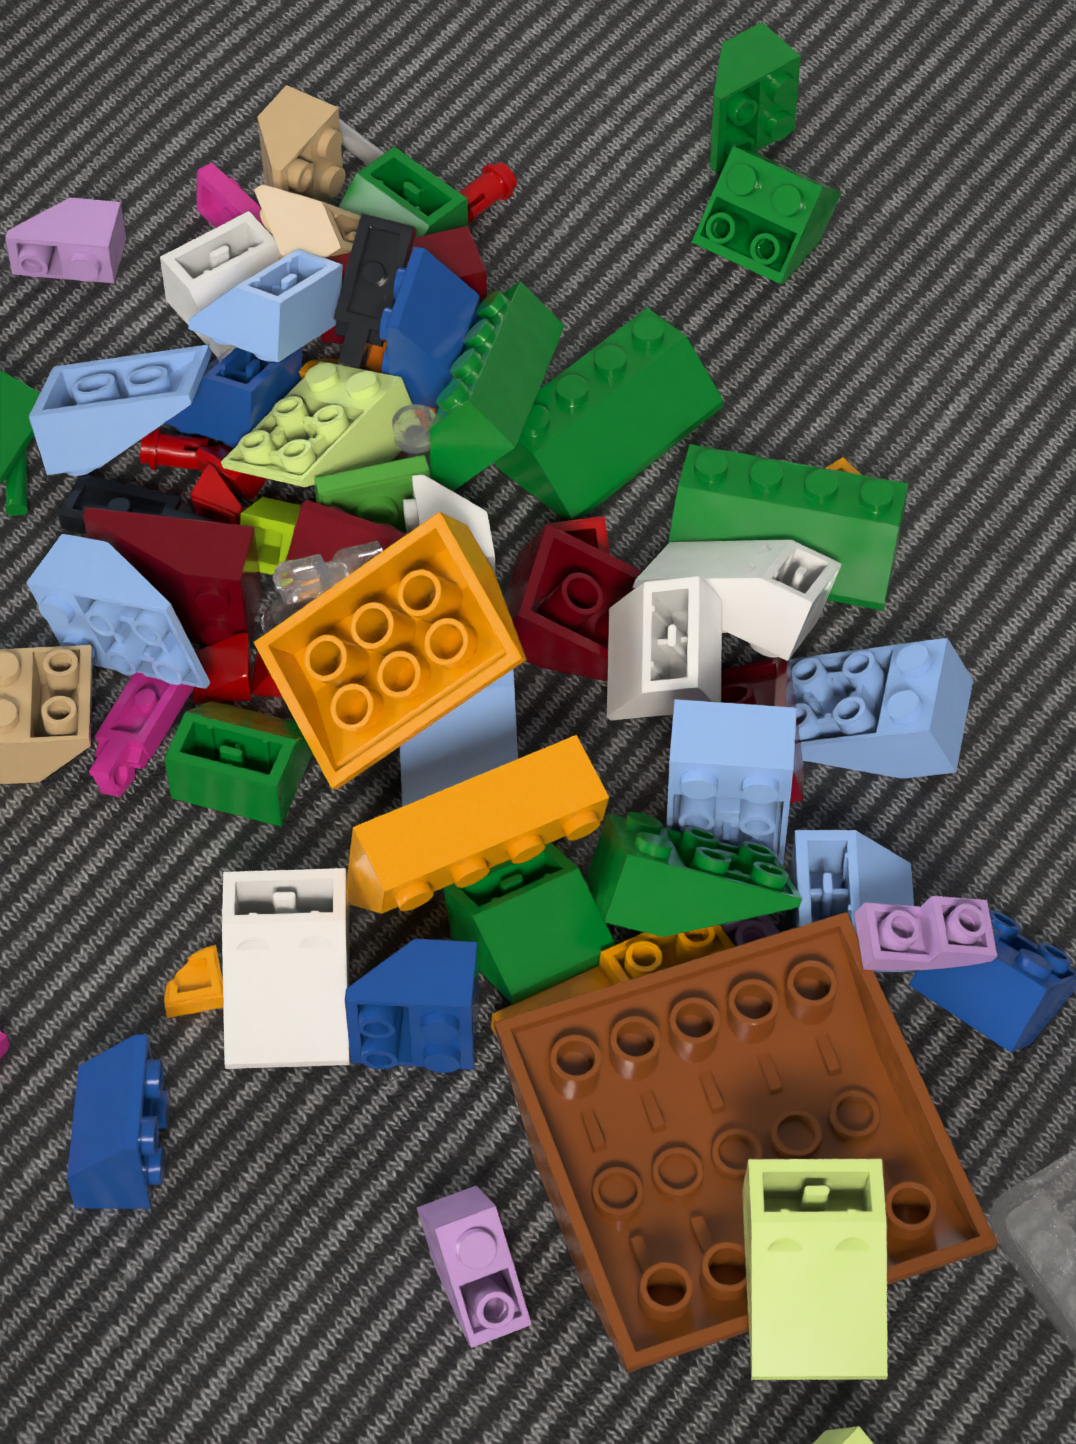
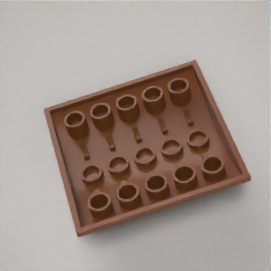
M847 912L494 1022L495 1032L542 1183L578 1277L627 1373L749 1332L742 1198L748 1159H882L887 1222V1285L993 1250L997 1246L993 1233L873 970H863L858 936Z

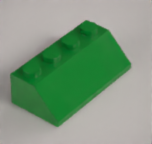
M521 281L504 293L499 289L493 291L478 306L476 314L479 316L477 323L463 339L466 348L450 368V373L453 375L451 382L436 400V404L440 407L430 427V479L451 491L463 485L517 446L564 329V325Z
M646 308L538 391L517 446L495 461V467L565 521L582 519L723 408V399L687 336Z
M689 444L677 488L668 544L669 542L793 540L842 563L827 598L828 601L884 611L903 527L909 483Z

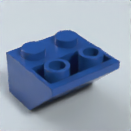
M413 247L407 268L399 267L396 273L393 289L394 306L393 308L385 307L381 318L380 340L387 341L388 344L383 357L382 373L402 377L413 405L439 409L440 406L436 404V400L451 382L453 375L450 373V368L463 354L466 348L463 339L479 318L476 314L479 306V294L425 248Z
M233 346L207 365L192 404L164 424L173 426L183 433H197L223 441L225 445L235 448L241 438L250 433L272 410L273 406L301 381L299 370L302 368V347L279 362H269L258 359L254 353Z
M989 910L997 957L992 962L953 968L917 970L909 986L1012 1053L1031 1045L1076 990V970L1070 967L1072 959L1063 951L1047 943H1040L1037 946L1019 934L1021 927L1017 922L1000 912Z
M413 939L346 989L344 1001L351 1063H360L373 1069L382 1070L395 1066L425 1067L438 1073H450L457 1069L474 1070L480 1008L477 942Z
M133 1035L78 1066L67 1182L74 1208L151 1209L153 1185H163L165 1151L163 1146H158L159 1128H168L170 1099L168 1090H163L162 1059H152L148 1035Z

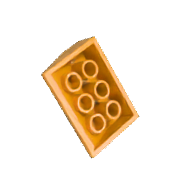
M440 511L254 642L330 787L335 790L527 660L495 573L468 525Z
M577 735L353 827L347 874L350 905L380 914L396 907L400 911H409L429 901L433 897L434 891L453 883L458 888L472 885L484 878L489 873V868L508 860H511L513 864L526 862L539 855L545 849V845L565 836L569 841H573L595 831L600 826V821L603 820L609 796Z

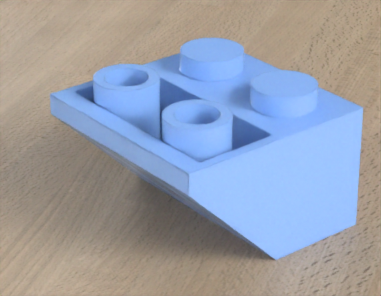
M296 249L233 287L191 317L188 322V329L210 337L215 343L232 345L254 353L258 359L263 361L279 362L336 326L337 321L333 318L342 288L343 264Z
M795 830L791 881L800 894L802 901L799 908L793 909V929L847 912L857 933L854 913L864 902L914 906L910 862L856 830ZM873 970V971H874V972H916L917 970H911V971H882V970Z

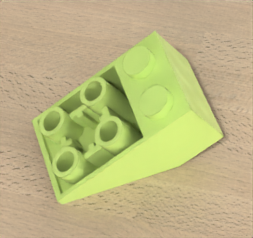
M320 361L307 371L305 377L283 399L273 406L272 410L250 433L241 438L238 445L221 461L224 469L308 487L315 485L314 478L391 462L419 433L422 427L402 377Z
M748 1159L742 1198L751 1380L887 1379V1222L882 1159Z

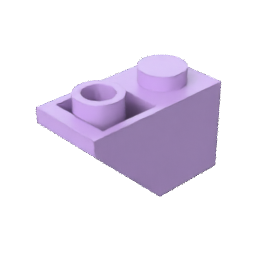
M68 198L7 231L5 240L12 274L80 280L84 282L114 283L126 241L121 202Z
M477 1186L417 1207L435 1269L469 1346L473 1348L532 1325L496 1205Z

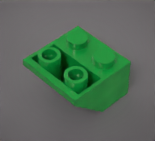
M763 22L722 43L714 89L710 168L716 174L723 170L733 146L756 152L775 141L784 139L789 133L795 131L801 56Z
M733 146L692 243L784 285L822 239L842 192L754 151Z
M392 147L356 173L338 208L360 216L364 213L414 226L417 229L415 238L468 226L467 198L396 147Z
M209 701L185 712L164 758L171 799L282 827L313 753L296 722Z
M551 842L545 845V849L539 855L526 862L513 864L511 860L489 868V873L472 885L458 888L453 883L443 888L452 940L477 942L478 970L512 1005L599 965L600 953L616 945L579 868Z

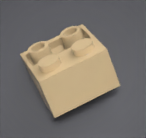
M286 85L258 115L264 185L326 203L330 197H335L341 191L346 176L342 163L341 145L343 135L340 132L338 107Z
M264 184L254 189L262 208L259 213L261 221L273 235L280 251L278 260L296 249L323 258L351 253L360 215L322 201Z
M92 645L0 649V784L40 782L91 746Z

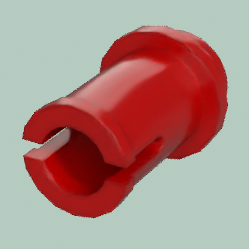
M498 162L495 165L488 163L482 168L481 176L459 191L460 194L467 198L468 222L474 221L478 215L498 200L507 201L513 196V189L517 187V180L511 169L504 163Z
M158 427L154 432L142 438L140 463L150 464V469L157 471L158 466L197 470L203 473L204 470L197 462L194 454L200 447H209L210 438L165 434L162 432V428Z

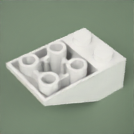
M793 540L669 542L637 577L633 587L637 588L642 583L700 576L722 599V633L728 632L749 642L756 652L764 656L780 657L788 661L817 623L842 563Z
M346 868L223 872L222 955L225 1069L350 1065L344 1001L345 991L349 987V898Z

